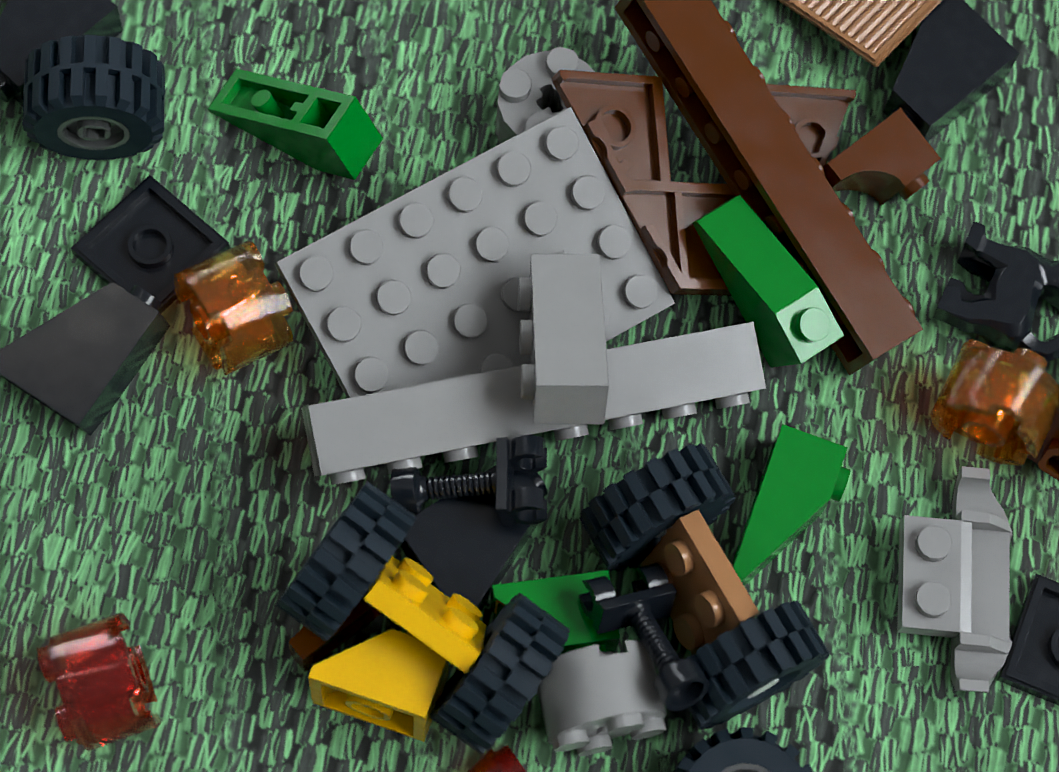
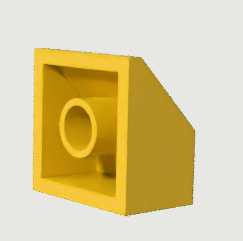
M390 629L312 665L308 676L312 703L424 742L432 722L430 713L435 707L438 697L442 694L448 677L449 661L410 632L403 633Z

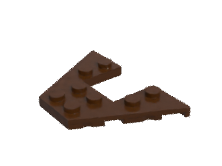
M559 70L552 77V83L566 108L571 107L670 293L731 296L692 222L735 196L727 184L671 181L662 77ZM766 84L780 108L793 120L796 133L811 156L816 158L824 167L830 153L836 149L839 137H837L849 103L856 97V90Z

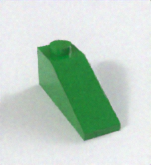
M237 68L208 108L212 114L313 169L356 180L383 140V137L355 96Z
M741 195L731 198L692 222L745 322H754L758 346L770 368L802 364L844 336L819 287Z
M782 424L772 446L732 562V567L744 586L822 514L830 499L838 502L841 500L851 472L850 469L841 467L848 447Z

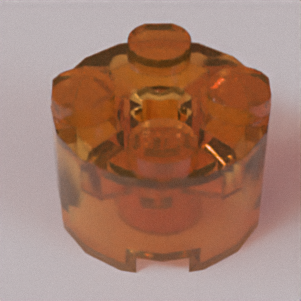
M249 240L174 274V287L179 304L188 300L191 302L190 312L196 326L190 328L213 368L216 370L223 368L225 375L286 347L287 344L294 340L291 328L284 317L293 311L287 292L280 282L269 283L263 272L265 267L261 254L256 245Z
M968 340L963 344L930 413L931 420L935 428L949 441L953 433L956 432L981 444L977 454L990 461L1006 465H1024L1028 455L1036 458L1042 448L1059 409V385L1045 371L1047 366L1046 359L1032 350L1018 348L1014 353L990 347L977 340Z

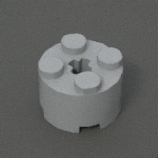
M556 47L551 51L526 55L510 66L503 73L499 84L495 127L499 143L501 144L567 109L552 83V77L559 70L595 71L585 61L579 59L574 50L564 47Z
M625 641L626 653L600 652L597 644L561 654L551 665L553 668L537 687V694L548 741L553 745L555 752L577 749L578 756H587L612 749L611 738L630 734L631 739L640 740L660 735L666 731L664 703L654 687V681L657 677L654 663L641 641Z

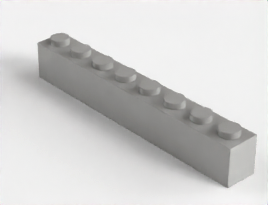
M754 322L606 349L609 390L605 420H608L610 430L643 424L641 413L662 409L663 420L696 414L695 402L715 399L717 409L750 403L748 392L766 389ZM522 365L308 405L301 408L314 476L329 474L331 485L366 479L364 467L386 463L388 474H391L392 469L422 468L421 456L443 452L444 462H453L478 457L477 445L496 442L497 438L508 437V440H512L521 435H532L553 430L555 441L589 435L587 424H533L532 400L521 399Z

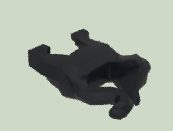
M973 222L957 263L969 273L988 281V288L984 295H974L966 291L964 282L950 277L933 318L963 332L979 334L993 347L1016 350L1030 359L1049 362L1059 358V334L1044 341L1038 340L1032 334V322L1039 298H1043L1049 304L1059 309V261H1051L1027 247L1011 246L986 238L985 226L981 223Z

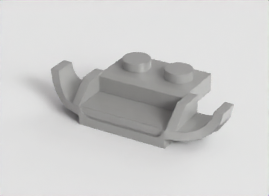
M965 466L961 467L954 488L952 520L904 515L899 522L897 633L951 638L950 675L955 690L989 693V687L999 670L1003 667L1012 646V641L1010 640V541L1013 533L1004 509L992 493L990 469Z

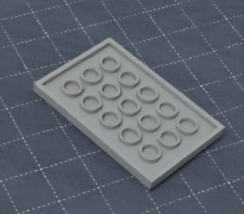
M571 107L274 264L347 398L505 369L522 364H531V355H520L519 344L520 320H529V312L518 311L519 277H529L531 254L600 255L606 342L675 304Z

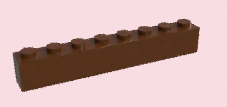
M619 0L614 7L657 76L662 77V83L734 196L741 195L819 287L844 334L842 338L830 346L849 376L923 330L915 317L911 303L900 294L885 271L882 258L875 250L871 249L855 224L851 210L840 201L825 178L822 165L816 158L811 156L796 133L793 120L780 108L767 88L762 72L751 63L738 43L733 27L722 18L711 0Z

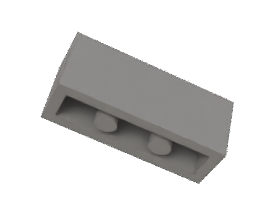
M531 254L529 277H519L518 311L529 312V320H520V355H531V364H522L521 399L532 400L533 424L604 425L609 380L600 255Z

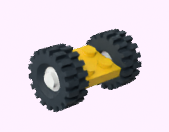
M367 481L309 557L276 606L326 642L368 590L364 598L367 602L457 667V671L444 687L445 690L438 697L435 707L430 713V718L476 752L483 754L485 750L488 751L493 746L497 738L500 739L507 731L509 724L512 721L514 722L521 714L522 708L527 701L531 700L538 690L537 687L547 677L553 668L551 665L564 649L562 646L568 640L570 629L521 593L515 595L509 604H506L501 609L497 618L493 619L486 628V624L479 620L482 617V612L473 603L457 593H453L449 598L431 585V582L434 580L433 576L412 559L405 557L400 562L393 557L395 550L402 543L417 517Z

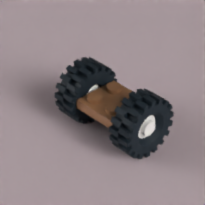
M694 444L686 445L681 451L678 449L671 450L663 458L657 459L655 457L646 462L645 466L637 471L631 470L623 475V480L618 483H612L603 489L604 494L594 497L588 503L589 507L584 508L580 513L581 517L579 519L609 571L615 570L618 572L626 567L633 568L638 565L643 567L658 563L666 572L669 584L672 583L677 590L670 614L674 622L673 626L676 637L682 646L692 653V656L686 659L695 660L709 681V689L705 696L688 708L700 730L712 728L718 723H725L734 716L742 714L755 705L766 701L776 693L786 690L792 683L810 674L809 671L818 668L823 663L822 661L830 656V652L800 602L792 601L791 603L780 604L774 610L770 608L756 617L760 612L709 528V525L718 519V515L725 513L730 508L729 505L734 503L736 498L704 444H698L697 446Z

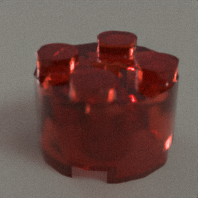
M123 612L54 635L49 638V645L37 649L42 673L49 684L56 681L63 702L62 705L55 707L59 729L66 742L76 740L78 745H82L88 751L153 729L161 724L159 715L151 710H147L146 703L158 700L141 646L128 647L121 631L130 629V622Z

